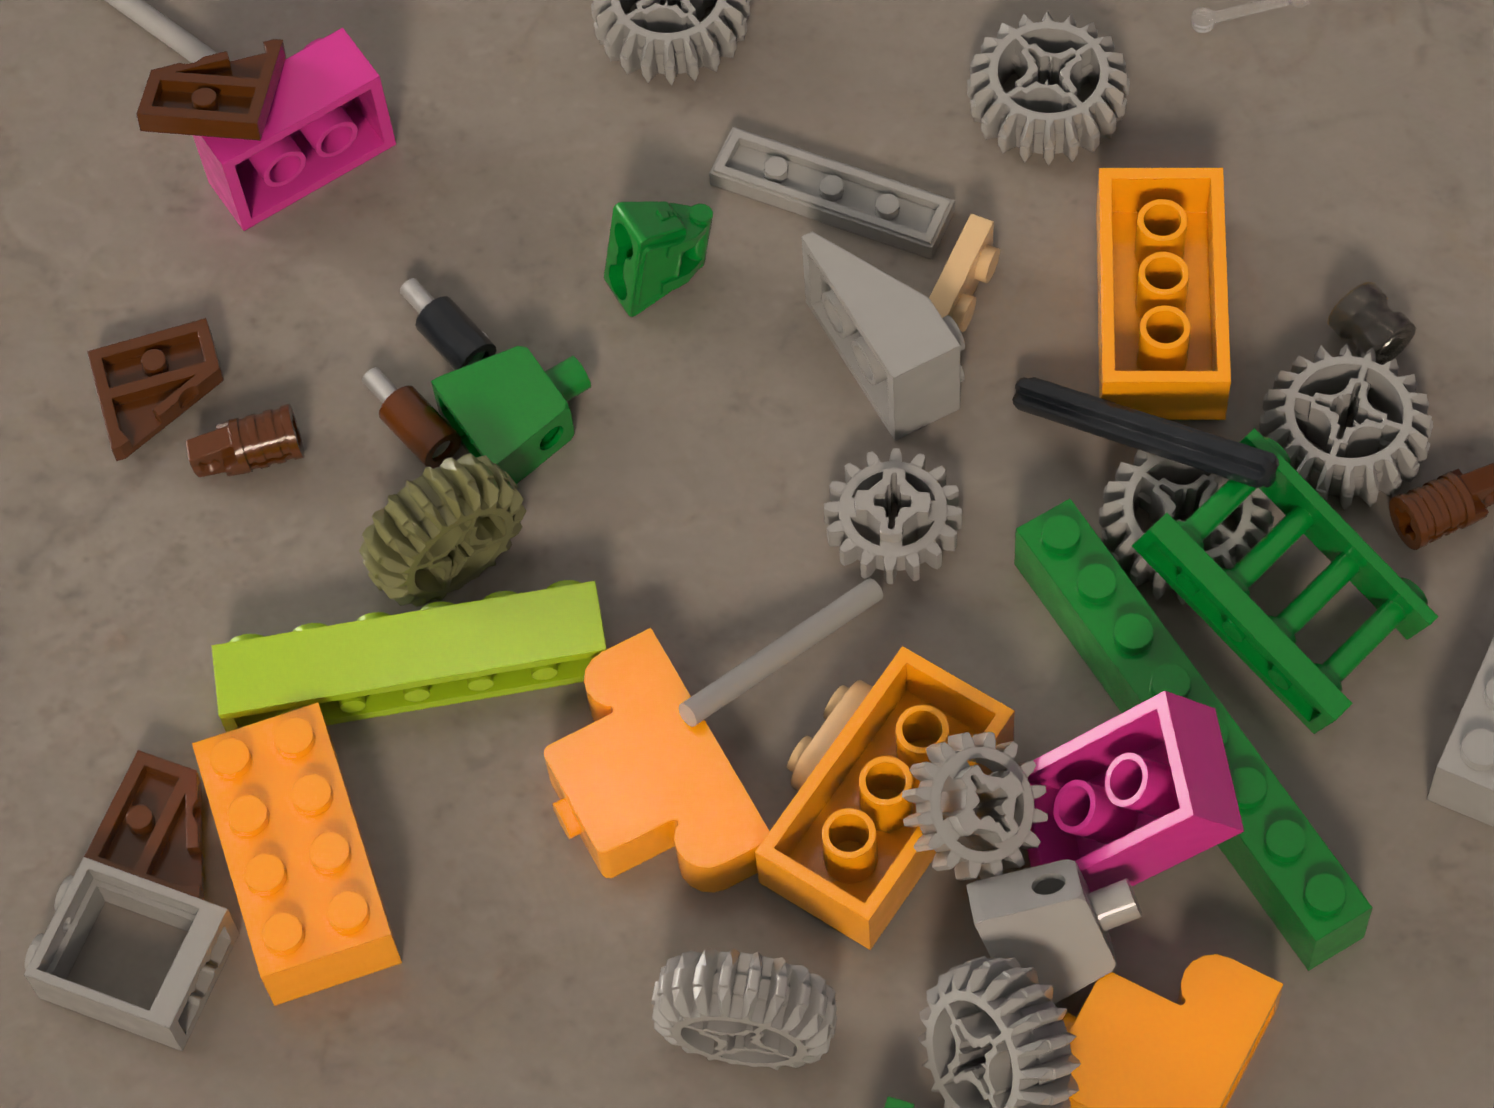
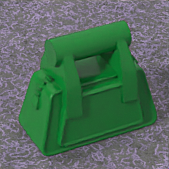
M665 201L619 202L614 206L604 280L629 317L636 316L671 291L688 283L698 269L704 266L713 218V211L708 205L699 203L688 206Z

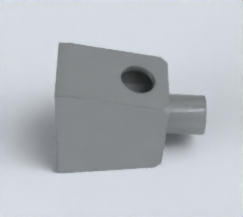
M1070 859L981 879L966 885L974 925L990 957L997 956L1004 959L1015 957L1021 968L1035 967L1039 985L1053 986L1052 1001L1054 1004L1111 973L1117 965V960L1109 930L1143 917L1137 897L1127 878L1091 892L1077 862Z

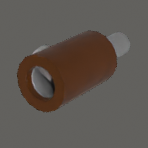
M377 367L365 373L362 378L363 384L383 403L379 410V418L426 467L437 468L445 459L454 456L461 444V436L413 386L407 385L398 389Z

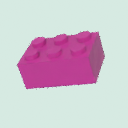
M343 27L325 38L313 40L303 50L285 59L261 141L193 135L209 184L243 231L396 145L380 76Z
M1168 691L1155 695L1034 759L1033 761L1037 766L1027 777L1031 786L1043 785L1046 787L1047 793L1034 799V808L1048 814L1047 821L1032 823L1030 830L1036 834L1041 842L1037 848L1027 849L1030 866L1035 867L1064 859L1077 862L1091 892L1126 878L1131 886H1134L1244 832L1216 709Z

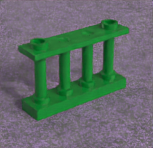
M1254 428L1239 443L1274 453L1278 458L1279 466L1276 470L1275 482L1270 487L1262 486L1259 489L1285 516L1231 569L1221 568L1203 550V540L1257 489L1230 479L1185 522L1175 521L1167 512L1132 547L1301 722L1315 734L1336 721L1353 704L1342 693L1341 682L1395 628L1408 640L1430 626L1438 616L1428 606V600L1423 591L1411 580L1403 577L1400 578L1290 465V458L1284 448L1273 439L1263 437ZM1304 534L1331 563L1276 617L1268 616L1250 598L1249 587ZM1350 581L1377 610L1323 664L1313 663L1296 645L1295 635Z

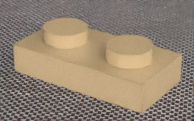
M970 214L929 297L941 317L951 316L961 332L967 329L976 306V297L973 294L979 282L988 283L991 280L1000 255V249L993 247L994 221L974 214Z

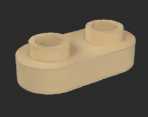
M858 680L850 688L841 685L834 692L824 711L823 717L826 721L814 738L808 735L803 737L789 758L787 769L793 772L791 778L792 788L799 791L873 686Z

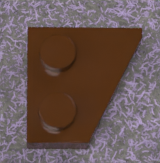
M272 39L264 41L265 53L230 61L227 51L202 57L194 63H177L151 70L136 113L140 131L261 141L286 59L283 40Z
M206 318L87 351L110 446L116 461L129 457L224 381L212 333Z
M138 750L84 857L204 900L202 784L197 770Z

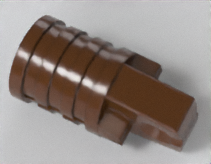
M290 404L282 405L279 409L265 410L257 415L255 413L250 414L242 419L228 420L217 425L216 430L185 441L190 466L198 477L227 473V476L253 472V469H263L275 463L282 464L290 459L297 460L305 457L301 434Z
M1494 463L1465 474L1456 469L1439 476L1437 480L1434 479L1423 484L1422 487L1409 490L1407 494L1402 493L1392 497L1389 502V512L1394 528L1401 540L1409 548L1418 550L1426 546L1428 542L1432 543L1443 535L1447 536L1456 532L1458 528H1466L1487 517L1489 513L1487 507L1494 504Z

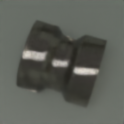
M1374 282L1363 283L1347 293L1333 308L1327 322L1341 339H1352L1356 345L1355 353L1358 357L1363 358L1364 354L1373 347L1376 354L1375 362L1381 365L1398 356L1411 342L1416 331L1415 325L1402 312H1393L1387 306L1388 297Z

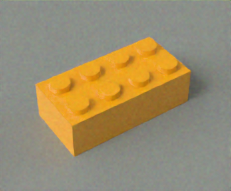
M1099 168L1096 205L1099 398L1167 420H1226L1231 385L1223 168Z
M902 646L755 851L759 883L871 950L936 854L934 849L916 852L913 846L923 835L919 826H904L903 819L916 813V804L902 798L903 790L918 788L920 781L910 772L912 764L931 763L926 748L941 742L948 744V736L969 732L971 737H973L974 734L993 732L995 734L996 746L1013 741L1015 711ZM967 761L970 766L979 765L985 775L993 773V771L982 764Z
M317 702L192 743L258 971L274 1006L401 964L402 961L334 744L319 703Z

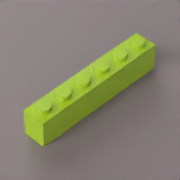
M575 580L558 581L548 586L547 589L519 594L513 591H498L487 595L483 600L459 604L445 601L433 602L423 606L418 611L394 615L384 612H373L365 614L353 622L329 626L322 623H308L295 628L293 632L270 636L243 634L234 637L228 643L211 645L218 715L226 732L317 702L326 724L333 725L584 682L585 669L590 661L607 649L595 581L581 583Z

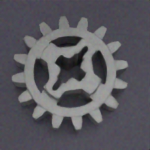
M893 448L890 459L887 462H880L878 456L873 451L868 452L867 467L863 470L851 463L844 466L846 483L832 481L829 485L830 500L832 502L824 503L825 524L829 525L827 527V541L830 547L840 546V563L846 566L858 559L860 561L861 577L864 579L869 578L875 569L884 570L887 584H893L897 571L906 570L908 576L913 581L919 580V565L924 562L938 570L942 566L941 549L955 551L957 547V531L955 530L962 528V508L956 507L959 505V489L957 485L945 486L946 469L940 466L928 473L925 471V455L921 453L917 454L911 463L902 462L899 448ZM897 503L898 517H895L894 528L889 529L888 515H891L892 504Z
M969 732L948 736V744L941 742L926 748L931 763L912 764L910 772L920 781L918 788L903 790L902 798L916 804V813L904 818L903 822L904 826L920 827L923 835L916 841L913 847L916 852L933 849L936 851L932 868L936 871L950 870L955 866V877L958 880L976 879L978 874L981 879L1002 875L1003 868L1021 867L1025 862L1019 849L1037 848L1041 841L1030 829L1032 823L1047 821L1048 814L1034 808V799L1041 797L1047 791L1045 786H1031L1027 777L1037 766L1033 760L1020 763L1014 761L1018 749V744L1014 741L1001 743L996 746L995 734L993 732L974 734L973 737H971ZM967 761L982 764L993 771V773L985 775L979 765L970 766ZM964 836L972 847L981 846L983 851L967 848L957 840Z

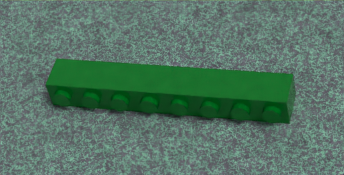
M1069 498L1016 528L1014 565L1121 713L1163 691H1168L1216 709L1244 832L1218 844V847L1308 971L1364 938L1373 907L1073 501Z

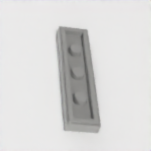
M732 127L709 172L710 185L929 259H933L955 212V200L736 127Z

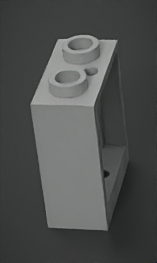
M83 857L75 875L67 876L57 892L54 905L56 912L45 934H38L28 948L24 966L26 971L24 976L40 999L183 1051L239 936V931L228 909ZM105 902L188 931L150 1010L66 980Z

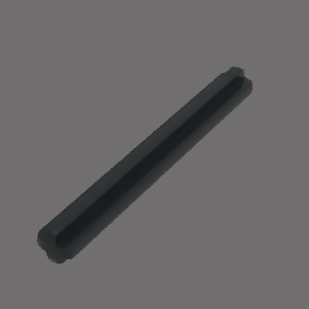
M1023 377L1015 384L1016 393L1012 401L1020 411L1255 488L1262 486L1270 487L1276 480L1279 460L1274 453L1036 377L1029 379Z

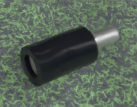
M415 278L407 280L401 286L400 294L419 313L415 324L417 330L454 370L496 354V346L489 340L487 334L481 331L451 298L443 296L434 299Z

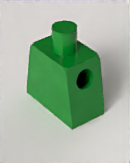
M525 346L513 347L441 375L431 381L439 413L461 436V444L468 454L471 453L474 457L486 455L493 463H496L503 471H506L516 484L571 441L575 431L571 410L567 401L591 388L590 379L575 356L572 355L544 371L530 350Z

